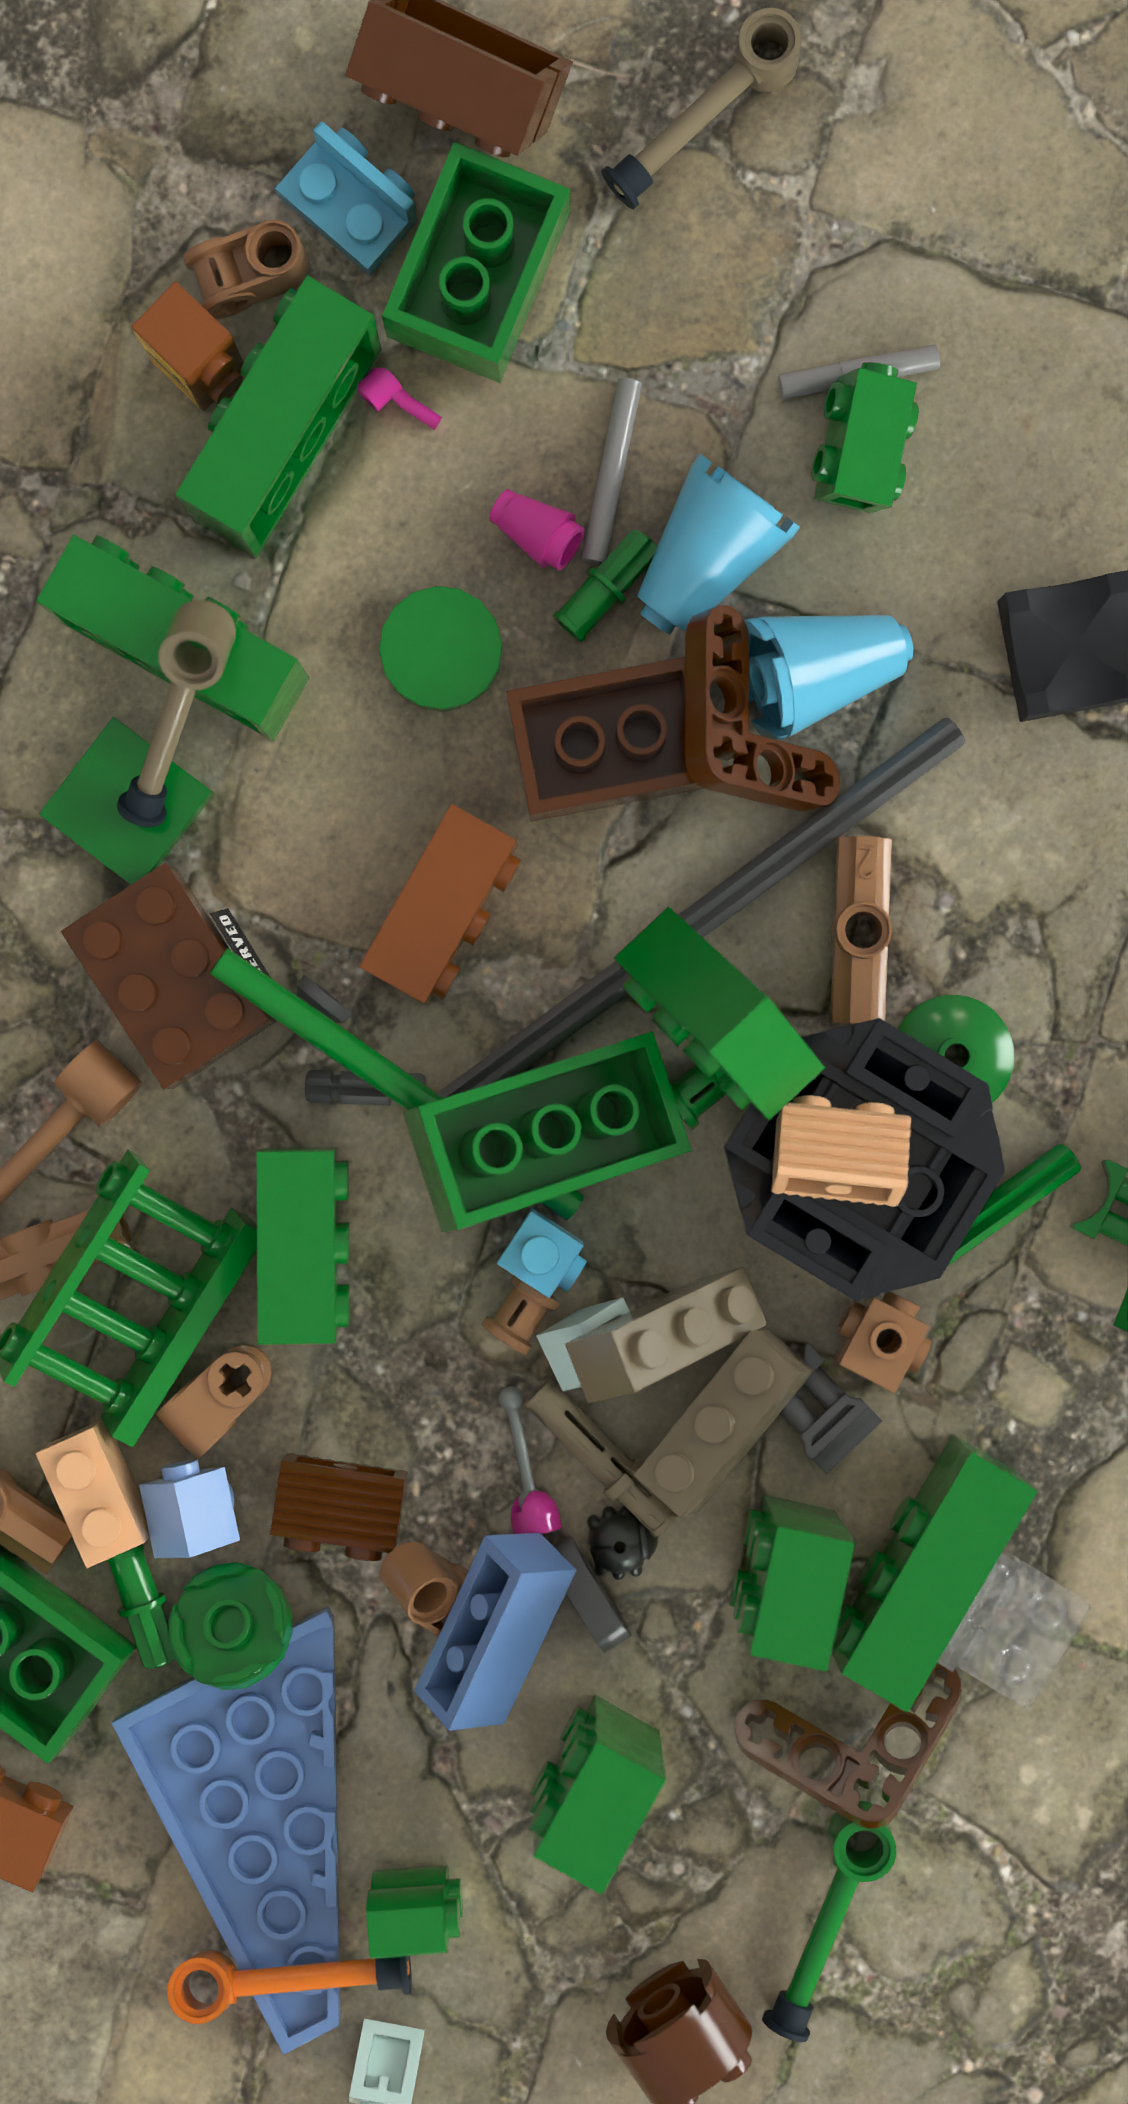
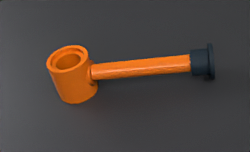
M206 1950L194 1954L174 1970L168 1982L167 1997L171 2009L180 2019L191 2024H204L217 2018L231 2004H236L237 1997L373 1984H377L379 1991L402 1989L404 1995H409L412 1990L410 1956L379 1959L367 1958L237 1970L232 1960L223 1953ZM204 1970L214 1976L218 1984V1996L214 2002L203 2003L194 1998L189 1988V1980L193 1971Z

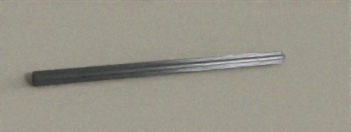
M943 718L836 797L835 801L821 808L678 915L704 938L835 841L837 837L843 835L959 749L965 742L961 730L951 719ZM615 961L437 1094L447 1098L520 1074L628 993L622 987V984L630 977Z

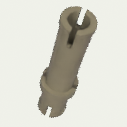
M552 1377L548 1379L523 1406L527 1410L529 1409L563 1443L567 1450L573 1453L606 1487L603 1493L611 1502L618 1499L650 1531L654 1538L659 1536L675 1521L678 1515L633 1476L642 1466L643 1462L639 1458L631 1460L555 1384L556 1381Z

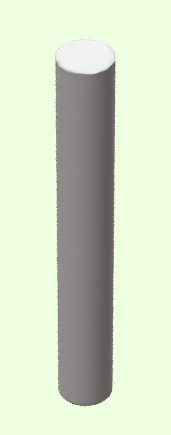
M619 378L617 382L581 558L583 562L593 565H601L607 558L642 383L634 379Z

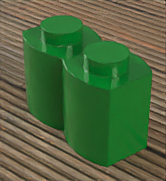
M448 1865L373 1871L371 1890L368 1891L366 1902L370 1959L448 1953L449 1938H460V1917H463L461 1879L449 1878Z

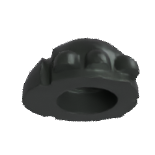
M624 1505L619 1511H616L612 1506H606L601 1517L596 1515L589 1516L587 1520L590 1528L588 1544L591 1545L589 1551L595 1561V1573L598 1576H604L611 1572L616 1580L623 1579L627 1572L634 1577L640 1576L644 1560H649L655 1553L658 1545V1536L654 1538L650 1531ZM622 1541L626 1547L622 1551H617L614 1548L615 1543Z

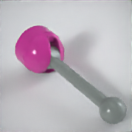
M508 1386L501 1390L499 1403L508 1413L523 1486V1492L515 1499L511 1508L510 1520L513 1534H544L562 1528L559 1509L554 1499L546 1492L535 1488L519 1410L523 1402V1394L517 1387Z

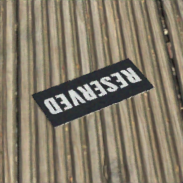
M229 908L209 913L229 948L270 977Z

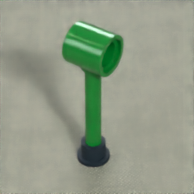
M861 1801L860 1808L868 1811L874 1804ZM837 1812L832 1816L829 1824V1838L834 1854L833 1863L837 1870L787 1991H780L773 2009L766 2010L763 2014V2023L776 2034L796 2042H806L808 2040L810 2031L806 2026L814 2009L810 2000L858 1883L876 1881L885 1876L894 1865L897 1850L889 1824L881 1828L867 1829L855 1824ZM858 1831H870L878 1836L874 1846L866 1851H854L846 1846L848 1839Z

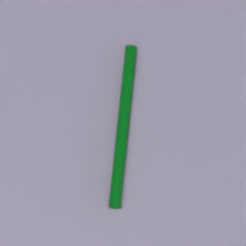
M229 948L225 949L209 972L210 975L407 1111L444 1099ZM575 1190L540 1203L563 1219L569 1220L580 1207L584 1195Z

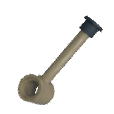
M763 8L752 13L744 21L740 29L738 52L733 57L735 65L635 157L628 154L613 169L606 166L601 171L610 189L627 207L634 210L639 205L637 197L653 184L651 176L748 86L759 92H775L791 82L797 71L801 47V31L796 20L789 13L778 8ZM771 41L780 45L785 53L777 59L765 60L757 56L753 48L761 42Z
M195 600L182 605L174 614L161 645L159 663L164 674L171 680V684L141 773L131 780L128 791L121 794L117 802L119 814L132 824L141 827H156L164 822L167 815L164 805L167 788L164 782L196 690L214 685L220 679L236 637L234 621L225 609L213 602ZM187 640L200 642L208 649L196 648Z

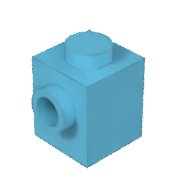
M531 1208L500 1255L497 1265L550 1298L557 1286L568 1292L587 1263V1260L578 1255L584 1246L583 1240L539 1211Z

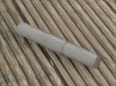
M935 344L778 375L781 398L784 400L828 391L832 383L837 382L839 376L861 368V364L864 362L882 363L898 369L897 377L940 369L939 350Z

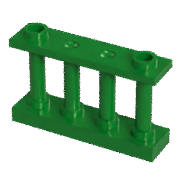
M127 1149L119 1163L113 1161L103 1171L96 1185L95 1193L98 1195L97 1199L18 1324L15 1322L10 1323L1 1334L0 1375L3 1382L15 1387L26 1368L30 1366L102 1403L103 1413L101 1418L111 1436L134 1447L256 1252L257 1224L250 1217L232 1207L223 1221L219 1219L213 1223L143 1184V1181L149 1174L150 1169L139 1155ZM128 1205L201 1244L202 1255L190 1273L185 1272L180 1276L109 1237ZM95 1258L168 1297V1305L170 1306L157 1326L151 1325L146 1328L76 1291ZM62 1312L135 1350L136 1360L124 1379L117 1378L113 1381L42 1344Z

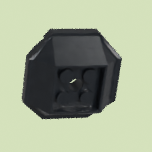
M880 1018L802 1036V1040L824 1065L825 1069L788 1103H793L795 1098L801 1096H818L829 1100L831 1107L856 1110L857 1106L864 1103H882L891 1106L894 1109V1114L910 1116L907 1188L899 1205L893 1207L886 1204H864L861 1201L852 1203L849 1200H827L823 1197H801L797 1194L789 1196L785 1193L775 1194L771 1192L776 1121L779 1112L768 1120L749 1103L723 1146L746 1235L856 1302L881 1295L882 1293L941 1278L1005 1172L999 1136L992 1112L993 1105L989 1085Z

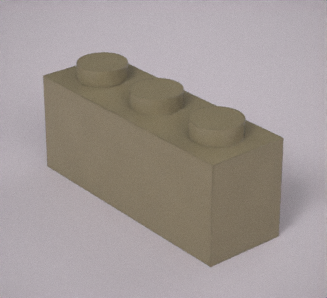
M744 1267L697 1279L565 1343L587 1402L592 1403L635 1393L743 1338L750 1331L766 1326L767 1323Z
M769 1330L750 1331L633 1476L680 1518L700 1512L815 1369Z

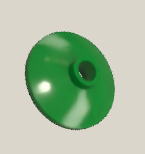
M944 995L931 998L913 1008L897 1028L945 1057L947 1048L952 1044L962 1046L966 1051V1061L961 1068L989 1085L992 1103L1001 1095L1010 1080L1014 1065V1047L1011 1035L1000 1016L979 1000L962 995Z

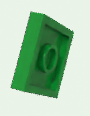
M113 716L38 815L132 885L161 865L215 793L172 761L164 782L167 788V796L164 801L167 815L164 822L156 827H141L125 820L117 810V802L120 795L128 791L131 780L140 775L150 744Z

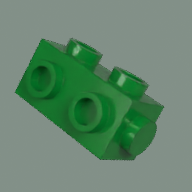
M864 362L861 364V368L839 376L837 382L832 383L824 403V418L829 420L825 444H821L818 447L811 469V478L817 482L814 500L867 513L892 507L893 501L899 498L906 480V466L901 463L905 441L913 434L918 421L919 406L917 402H913L917 382L897 378L898 369L890 365Z

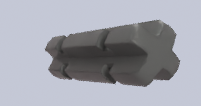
M310 1070L306 1074L305 1097L306 1101L310 1103L331 1104L333 1099H340V1104L389 1106L391 1101H393L351 1071H341V1075H334L333 1070ZM409 1073L414 1078H416L424 1085H426V1078L424 1075L419 1073Z

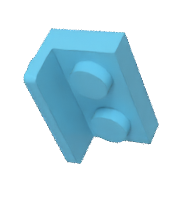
M320 121L312 130L315 143L276 186L275 190L277 196L368 276H371L418 222L415 203L412 200L415 193L410 185L395 171L387 168L382 174L365 158L368 156V151L349 131L340 128L335 133L324 122Z

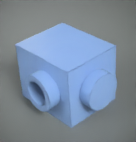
M198 1459L180 1461L161 1467L163 1478L139 1485L154 1558H190L240 1541L233 1509L235 1502L234 1493L228 1483L225 1467L199 1468Z

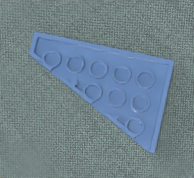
M329 1606L292 1625L293 1634L285 1657L268 1677L254 1685L243 1689L223 1691L204 1685L191 1677L116 1716L111 1723L239 1970L340 1961L334 1615ZM340 1988L253 1995L283 2055L339 2026L341 2018Z

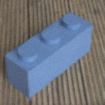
M540 1533L485 1535L414 1689V1692L449 1731L505 1723L575 1575L576 1569Z

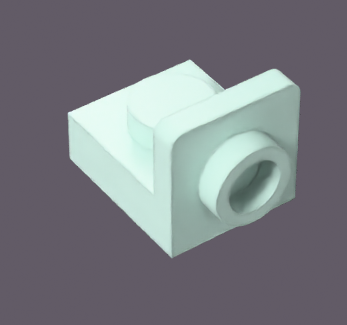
M364 2018L349 2093V2102L355 2104H412L425 2030Z

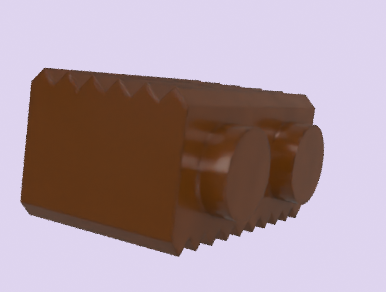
M287 1453L280 1465L270 1535L284 1537L283 1546L297 1551L317 1552L320 1551L321 1543L346 1546L345 1556L363 1561H380L382 1559V1552L390 1553L397 1546L408 1472Z

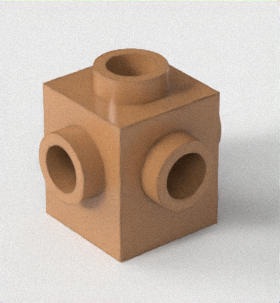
M892 1291L886 1292L882 1300L876 1296L864 1299L862 1303L853 1300L847 1307L838 1325L836 1333L843 1336V1339L833 1358L839 1365L896 1393L907 1370L915 1374L923 1364L932 1343L931 1340L925 1337L930 1326L916 1318L921 1308L920 1306ZM885 1329H891L889 1340L884 1344L877 1345L879 1333Z

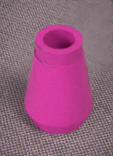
M506 489L500 494L489 515V521L497 525L503 533L542 568L550 565L558 571L564 569L579 549L585 533L584 527L575 522V515L573 513L527 496L516 494L510 489Z

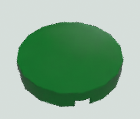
M434 586L415 591L394 606L382 627L379 653L385 675L401 697L421 709L447 712L458 709L460 706L468 705L489 690L500 671L503 646L497 622L482 601L461 589Z
M239 1562L213 1565L193 1576L183 1588L185 1592L179 1598L178 1604L173 1605L168 1619L169 1645L178 1665L204 1685L223 1691L248 1688L268 1677L285 1657L293 1634L292 1608L283 1588L262 1570Z

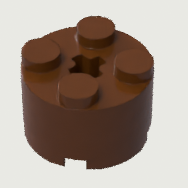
M697 1959L699 1968L689 1969L684 1961H679L652 1974L635 1987L625 1998L631 2009L621 2022L615 2014L612 2015L606 2029L607 2040L652 2104H695L699 2095L720 2081L731 2082L739 2078L752 2063V2057L747 2051L752 2038V2026L710 1963L705 1959Z

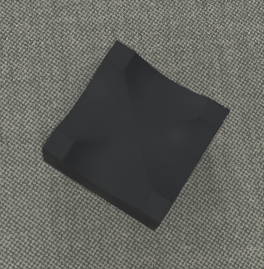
M1128 570L1060 585L1006 592L997 601L1020 722L1128 702Z

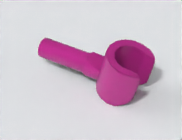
M385 368L371 370L358 383L357 392L376 412H379L392 399L399 408H402L433 430L436 429L442 419L440 415L411 397L410 393L402 388L395 376Z

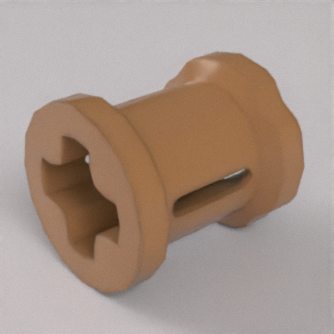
M513 1276L510 1281L514 1287L494 1317L486 1316L481 1325L508 1346L527 1355L532 1348L529 1342L530 1338L548 1311H556L561 1302L553 1295L550 1298L546 1297L516 1276Z

